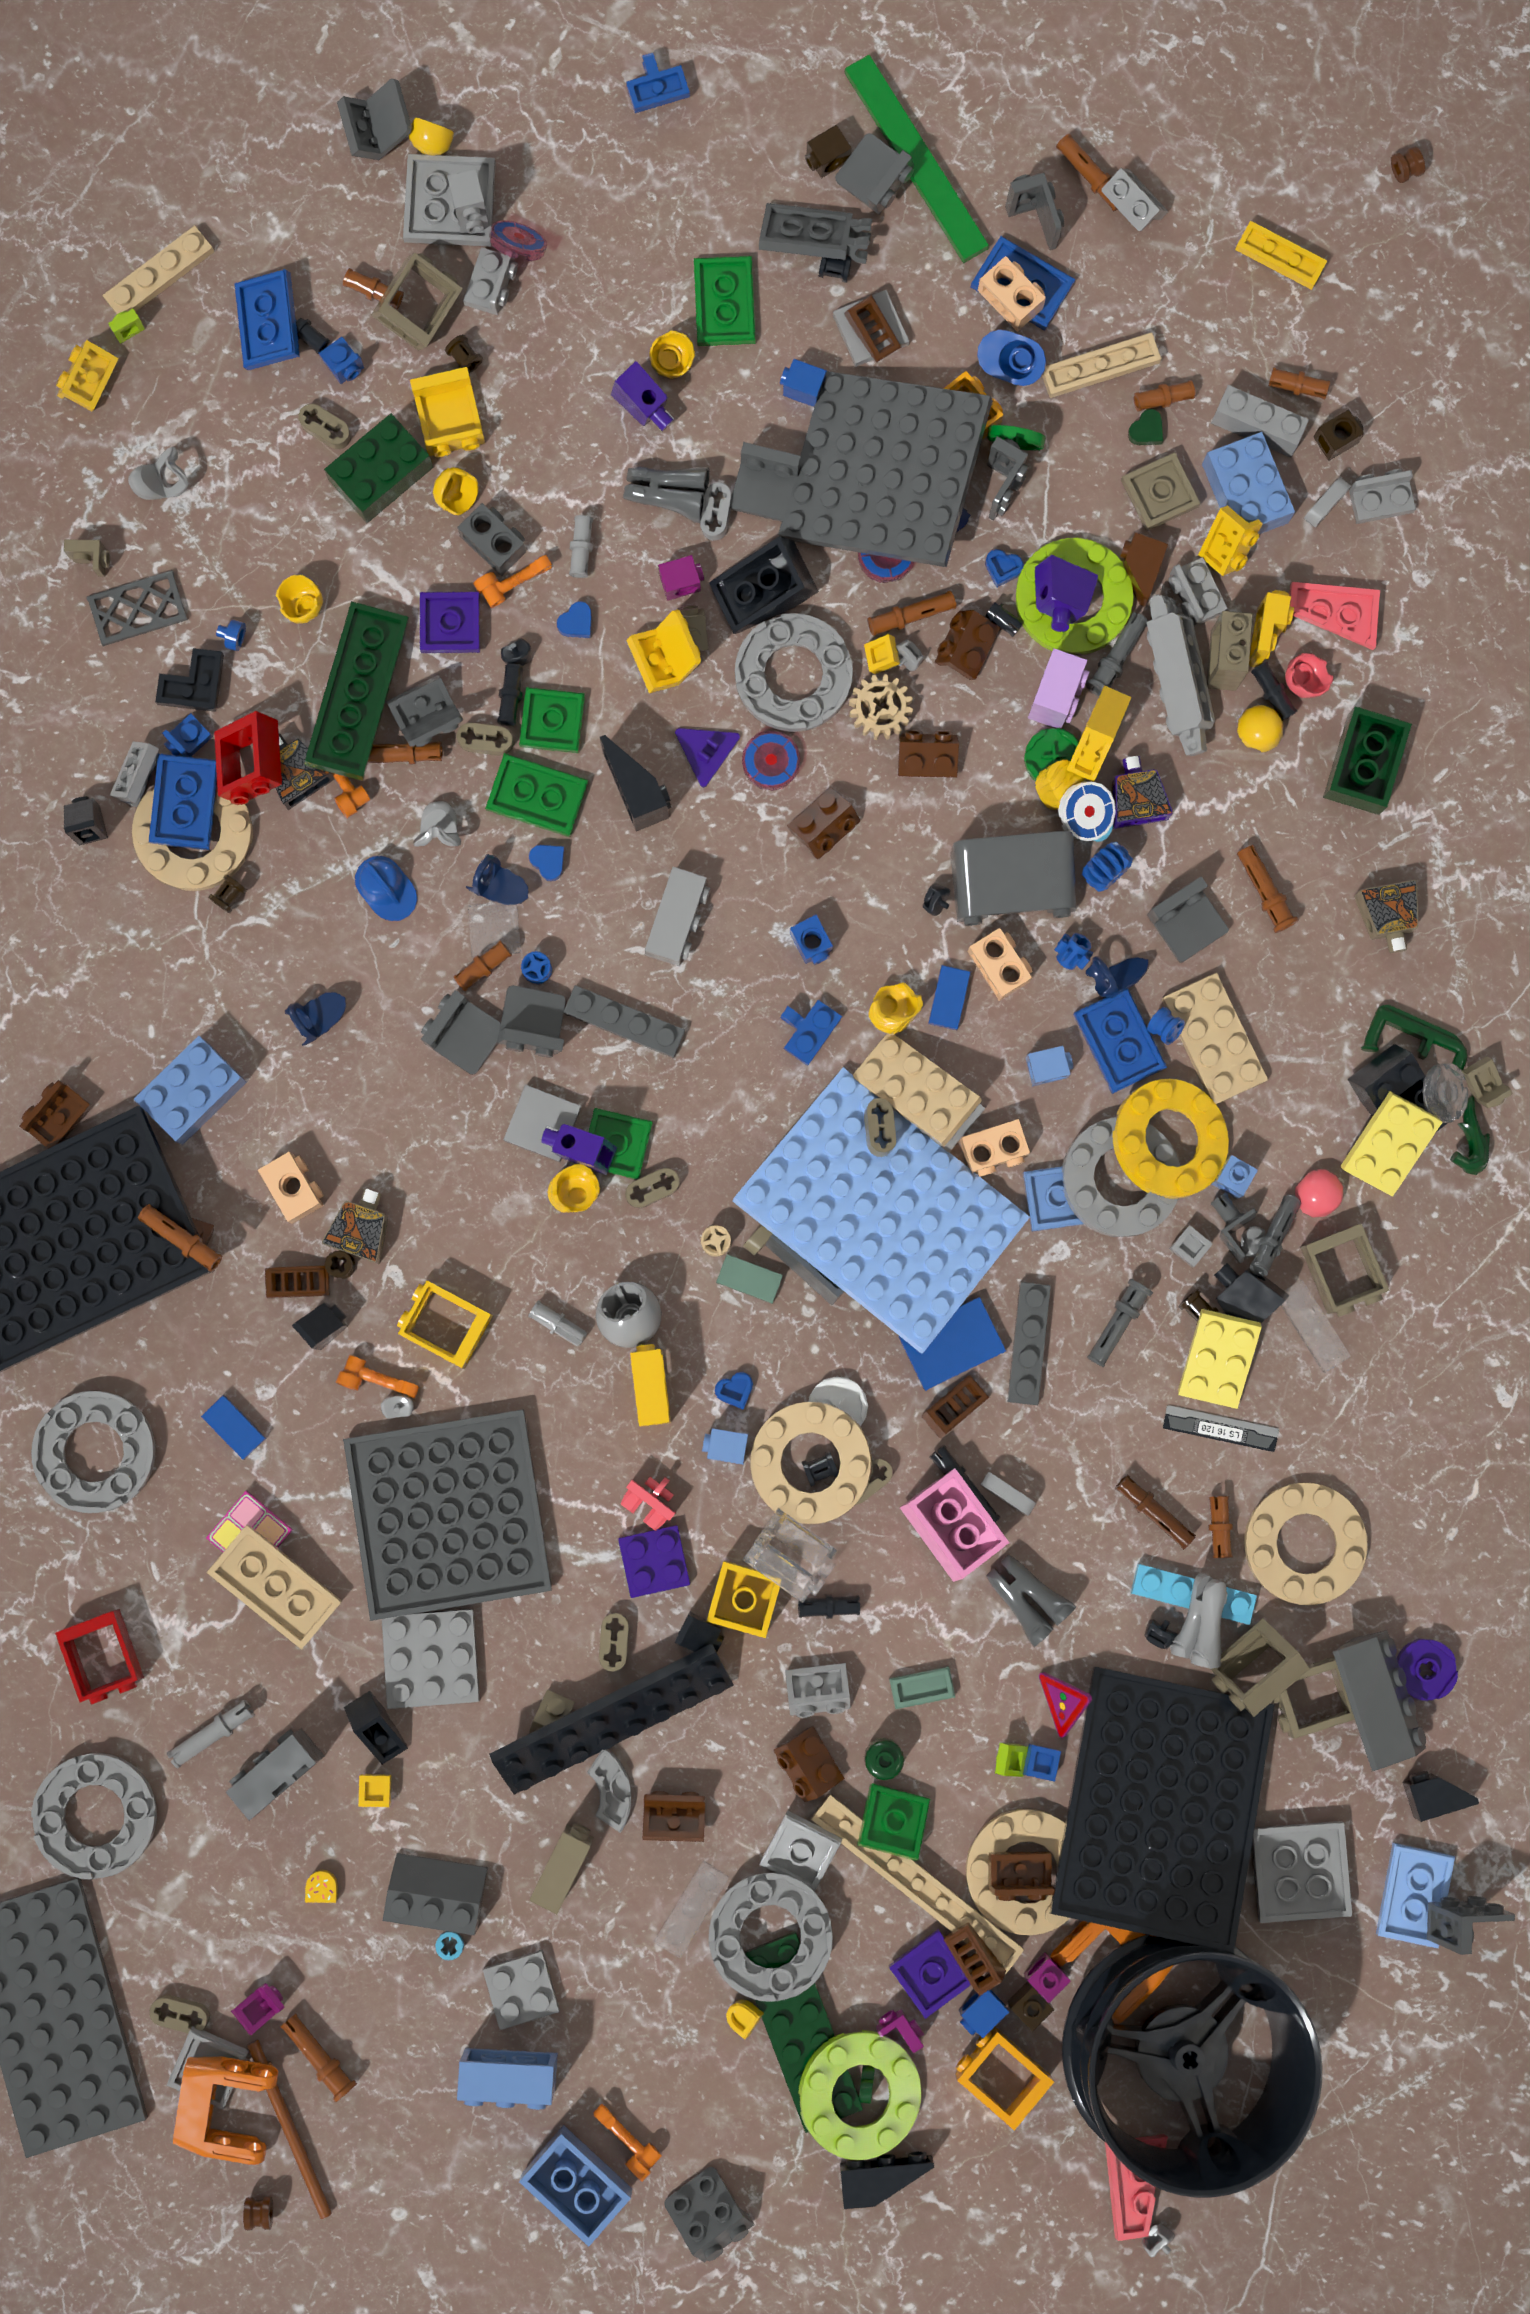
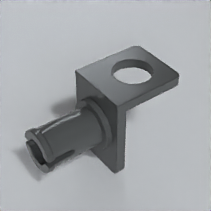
M1227 1193L1220 1195V1199L1217 1197L1211 1205L1227 1224L1221 1230L1219 1237L1240 1264L1244 1261L1245 1254L1234 1241L1231 1234L1253 1220L1257 1211L1253 1208L1246 1214H1241L1229 1199Z

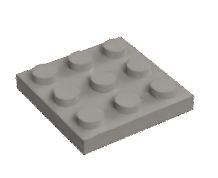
M408 154L403 228L404 243L491 246L495 158ZM476 168L489 227L474 234L461 233L447 175Z
M474 1609L415 1613L382 1619L387 1709L480 1701Z
M1343 1821L1254 1828L1252 1852L1258 1921L1260 1923L1352 1916L1345 1826Z

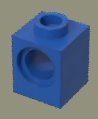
M817 914L790 928L789 933L805 964L812 961L816 965L830 957L828 953L832 951L833 945ZM811 935L816 936L820 939L821 944L818 948L810 949L804 944L805 938Z
M991 1989L980 1996L976 1992L959 2009L960 2015L963 2017L960 2023L972 2036L977 2032L984 2038L1009 2013V2010Z

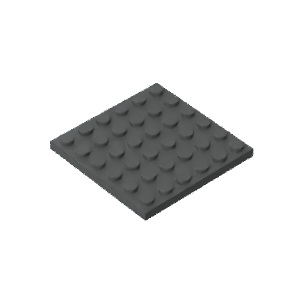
M826 371V378L818 393V400L814 406L801 452L798 477L795 478L785 517L782 520L778 535L795 542L947 567L993 402L991 396Z
M524 1409L343 1439L370 1621L552 1591Z

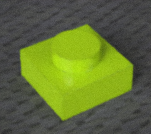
M134 309L118 313L108 323L120 344L145 330Z
M1000 1743L996 1757L995 1774L1023 1777L1028 1746Z

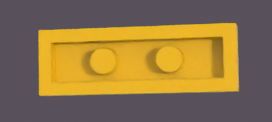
M1252 221L1249 222L1235 248L1236 251L1311 290L1327 263V260Z

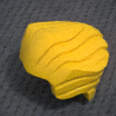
M1067 759L1049 765L1036 778L1035 788L1039 798L1050 810L1059 809L1061 798L1069 787L1086 781V778L1067 770L1070 763Z
M904 982L884 986L876 993L868 1015L876 1028L885 1033L896 1034L905 1030L922 1009L923 1001L921 995H916Z
M574 1164L554 1176L548 1186V1199L552 1206L563 1213L585 1211L593 1204L600 1193L598 1179L587 1166Z

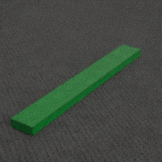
M870 54L846 67L844 70L846 77L890 147L898 154L904 150L912 156L914 172L910 179L963 264L988 250L989 244Z

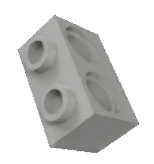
M476 168L447 175L461 233L474 234L489 227Z

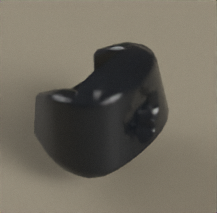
M522 638L501 649V658L506 664L512 663L524 666L532 657L529 642Z
M936 883L931 885L925 895L923 908L932 916L939 915L943 908L948 909L949 904L946 903V900L950 895V889Z
M1151 1619L1148 1621L1144 1636L1158 1648L1168 1649L1178 1634L1167 1629L1170 1624L1168 1620H1164L1163 1624L1160 1625L1156 1620Z

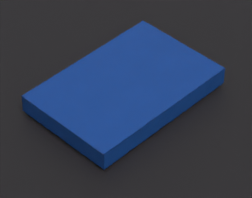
M1000 236L972 281L970 288L979 292L980 278L1005 256L1011 262H1017L1024 270L1026 278L1031 283H1037L1044 291L1046 299L1043 310L1029 322L1045 331L1074 285L1075 279ZM1005 278L997 280L999 284L1004 286L1011 284ZM1026 299L1017 300V303L1021 306L1031 305Z
M283 269L235 283L243 367L247 370H252L300 357L291 272Z
M158 754L149 833L150 844L210 850L217 788L216 760Z
M1129 989L1118 994L1116 997H1106L1073 1014L1112 1094L1167 1068L1150 1032L1147 1030V1026Z
M980 1297L960 1306L922 1354L898 1336L924 1391L1006 1352Z

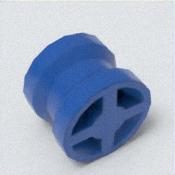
M535 951L530 952L523 958L521 969L527 981L539 985L549 980L552 975V966L545 954Z
M1163 1007L1151 1018L1147 1030L1153 1035L1158 1034L1161 1037V1041L1169 1045L1182 1033L1185 1021L1180 1017H1173L1171 1011Z

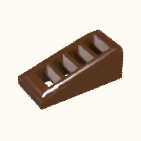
M872 295L844 313L849 324L876 363L902 347ZM868 310L870 315L860 320L858 315ZM874 320L877 325L866 330L864 325ZM881 330L883 335L872 341L870 335ZM887 339L890 344L878 351L876 345Z
M325 1265L265 1268L266 1298L268 1299L330 1296L329 1273L326 1271ZM319 1272V1290H314L313 1273ZM301 1273H306L307 1290H302ZM281 1274L282 1291H276V1275ZM288 1274H294V1291H289Z
M969 1375L922 1415V1418L936 1435L942 1438L990 1397L973 1377ZM966 1387L977 1401L973 1403L962 1389ZM954 1395H956L961 1400V1402L967 1407L965 1411L955 1401V1399L953 1398ZM945 1403H947L949 1407L954 1411V1413L958 1416L957 1418L954 1419L953 1416L948 1412V1410L943 1406ZM936 1411H937V1412L942 1416V1418L947 1422V1424H948L947 1426H946V1425L944 1424V1422L939 1418V1416L935 1413Z
M969 1922L944 1937L946 1945L979 1996L1003 1981L1006 1969ZM968 1937L970 1942L960 1947L958 1943ZM975 1949L976 1953L968 1957L966 1953ZM980 1960H982V1962H983L982 1965H980V1966H978V1967H976V1966L974 1965L975 1963H977V1962H979Z

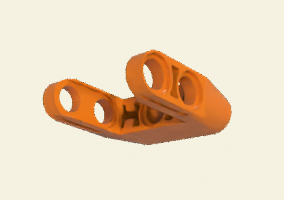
M1082 1921L1053 1950L1050 1958L1059 1967L1068 1962H1073L1105 1929L1121 1945L1147 1934ZM1173 1966L1158 1971L1136 1986L1115 2010L1111 2017L1114 2024L1122 2023L1162 1983Z
M222 2056L188 2057L182 2076L173 2144L203 2157L248 2165L263 2163L267 2146L256 2136L211 2129L214 2109L211 2100H215L217 2084L257 2092L274 2088L277 2085V2068L267 2064Z

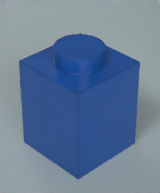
M793 359L791 367L784 368L780 379V384L783 385V396L814 407L818 400V393L822 383L825 381L827 370Z

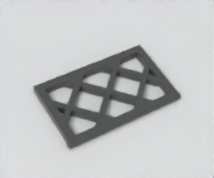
M173 570L86 597L102 646L187 621ZM165 579L169 580L170 588L166 595L152 589L155 582ZM136 588L143 589L136 604L122 598L126 591ZM149 593L163 599L155 614L141 607ZM107 597L113 598L114 600L107 613L98 610L97 600ZM119 602L133 608L126 623L112 617ZM168 602L177 606L179 615L167 619L160 617ZM138 612L153 618L148 625L138 628L131 626ZM109 621L123 627L119 634L106 637L104 629Z

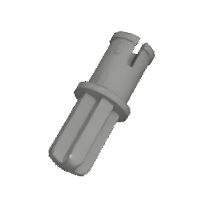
M539 1300L528 1315L529 1318L550 1329V1334L556 1333L575 1346L579 1347L586 1338L587 1332L564 1318L565 1314L559 1315Z

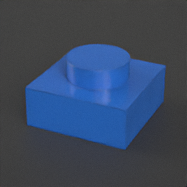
M1029 1744L1023 1775L1055 1782L1061 1751Z

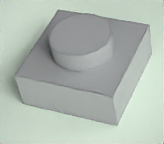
M1188 1225L1169 1249L1193 1268L1213 1244L1192 1226Z

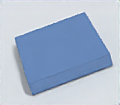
M1062 1167L1023 1172L1032 1232L1084 1224L1071 1210L1065 1198Z

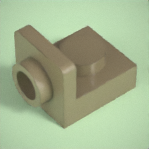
M64 539V552L73 562L88 564L93 560L94 572L99 577H105V568L110 566V553L100 540Z

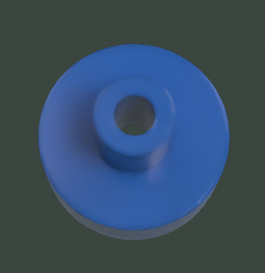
M232 619L228 627L218 626L216 636L225 639V648L239 651L245 637L246 624Z

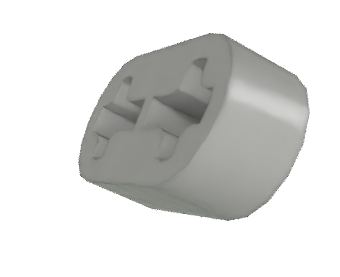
M1340 476L1311 508L1304 519L1316 528L1351 488V485Z
M720 482L713 483L706 489L700 520L703 535L712 541L720 540L726 535L731 513V491L727 485ZM718 492H722L723 497L726 499H721L719 508H715L716 505L712 496H717ZM714 515H717L718 524L721 527H716L715 531L711 532L707 524H712Z
M990 1472L987 1473L980 1484L1027 1516L1030 1515L1037 1504Z

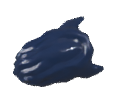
M489 854L485 855V858L475 871L473 887L466 886L472 893L503 905L521 904L528 899L529 893L528 886L523 878L513 874L509 869L502 868L500 860L495 855Z
M1095 956L1092 958V965L1085 973L1087 976L1095 979V990L1100 996L1113 998L1139 982L1149 969L1148 959L1139 957L1129 958L1108 968L1099 956Z
M327 992L316 999L310 1000L304 1006L299 1003H292L288 1006L285 1014L290 1016L300 1034L306 1037L302 1046L315 1041L321 1035L328 1032L341 1019L346 1009V998L336 992Z

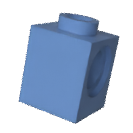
M1063 1046L1030 1053L1025 1058L1032 1087L1066 1079L1070 1076L1069 1070L1073 1069L1070 1052L1065 1053Z
M1231 1155L1226 1158V1162L1219 1175L1211 1184L1238 1199L1244 1196L1258 1170Z
M712 1428L711 1434L705 1433L702 1452H708L707 1459L743 1465L748 1434Z

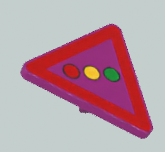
M1042 1672L1039 1674V1679L1059 1737L1063 1738L1067 1736L1092 1701V1696L1046 1672Z

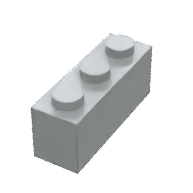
M1228 385L1211 423L1244 438L1262 432L1268 448L1292 457L1309 419Z
M672 867L644 950L645 956L676 966H680L682 959L687 961L692 947V943H689L688 939L691 931L697 932L701 920V915H698L697 912L700 903L706 904L711 889L706 886L707 877Z

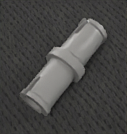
M576 515L574 518L573 541L570 542L569 547L572 550L569 575L576 578H587L589 552L593 550V544L590 543L593 518L585 515Z

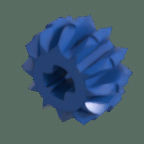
M1117 841L1111 842L1087 862V865L1083 868L1082 875L1091 887H1094L1098 892L1104 891L1127 872V869L1132 865L1133 858L1128 854L1129 852L1124 846H1121Z

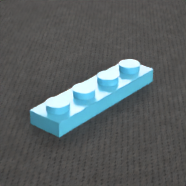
M1137 1564L1130 1593L1189 1609L1195 1579ZM1226 1587L1228 1595L1221 1618L1250 1625L1257 1595Z

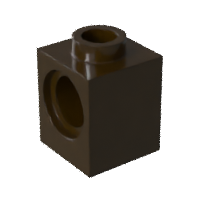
M835 125L807 142L805 160L812 171L816 170L822 179L844 165L852 154V148L839 127Z
M1348 409L1319 426L1314 439L1328 461L1357 445L1364 435V429L1360 419L1357 416H1353ZM1335 430H1343L1347 434V438L1338 437Z
M1028 1981L1007 2001L1010 2009L1032 2032L1054 2011L1051 2002L1048 2003Z

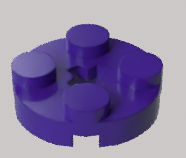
M1418 1638L1405 1645L1397 1656L1399 1667L1405 1672V1686L1408 1695L1425 1701L1440 1699L1449 1694L1457 1682L1458 1671H1456L1455 1656L1446 1645L1438 1641ZM1431 1662L1432 1666L1430 1669L1434 1672L1431 1677L1425 1675L1422 1678L1420 1675V1665Z

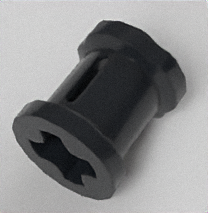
M847 256L846 260L822 257L818 276L821 278L824 276L840 278L842 282L847 283L852 258Z
M830 1451L825 1452V1456L810 1462L802 1461L811 1487L815 1485L816 1481L832 1475L834 1477L838 1476V1471Z

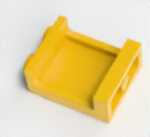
M467 367L410 380L425 447L429 456L444 457L449 455L451 451L459 449L470 451L477 449L481 444H485Z

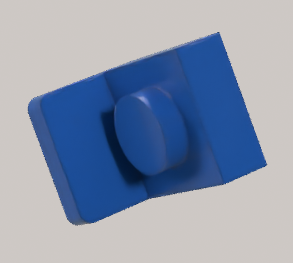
M340 337L319 352L320 358L340 384L346 380H354L364 368L361 357L358 353H354L343 337Z
M191 713L171 732H168L166 729L162 732L163 736L167 739L164 743L165 747L175 756L181 754L184 757H192L213 738Z

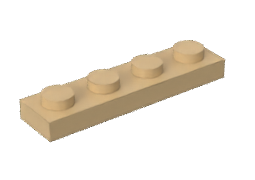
M194 225L102 296L116 314L134 309L136 312L213 254L214 249Z
M1151 332L1047 365L1042 377L1049 397L1053 398L1160 364L1161 356Z

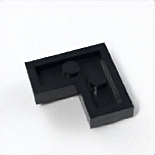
M193 648L189 677L159 673L156 704L216 712L224 660L223 652Z

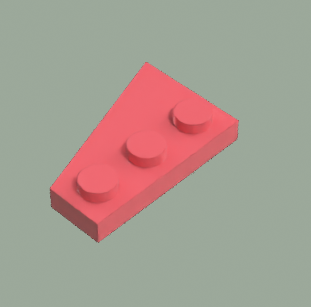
M1292 582L1290 584V607H1294V617L1371 650L1376 648L1380 590Z
M1160 2134L1135 2139L1152 2146L1166 2148L1168 2136ZM1105 2142L1115 2238L1118 2241L1148 2237L1156 2200L1154 2197L1156 2187L1130 2171Z

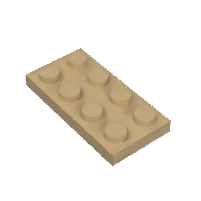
M1217 973L1162 998L1164 1006L1171 1011L1172 1016L1175 1018L1180 1017L1185 1021L1184 1029L1179 1037L1207 1095L1215 1104L1268 1081Z
M887 1033L853 1074V1078L876 1097L889 1101L893 1110L943 1147H945L982 1101L980 1096L893 1033Z
M246 1524L207 1571V1574L301 1650L342 1602L341 1599L249 1524Z

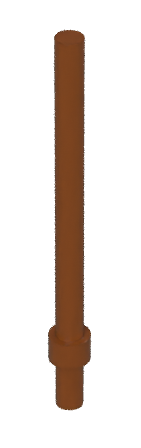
M259 2040L247 2044L254 2062L273 2066L271 2061H267ZM276 2085L274 2088L265 2089L319 2217L324 2219L330 2216L332 2212L279 2087Z

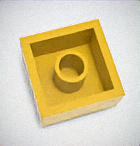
M723 1560L706 1622L766 1638L782 1577Z

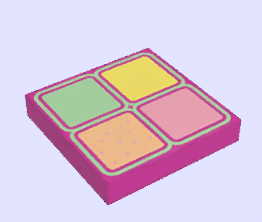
M245 1491L206 1539L220 1551L224 1552L246 1524H249L278 1548L293 1529L250 1492Z

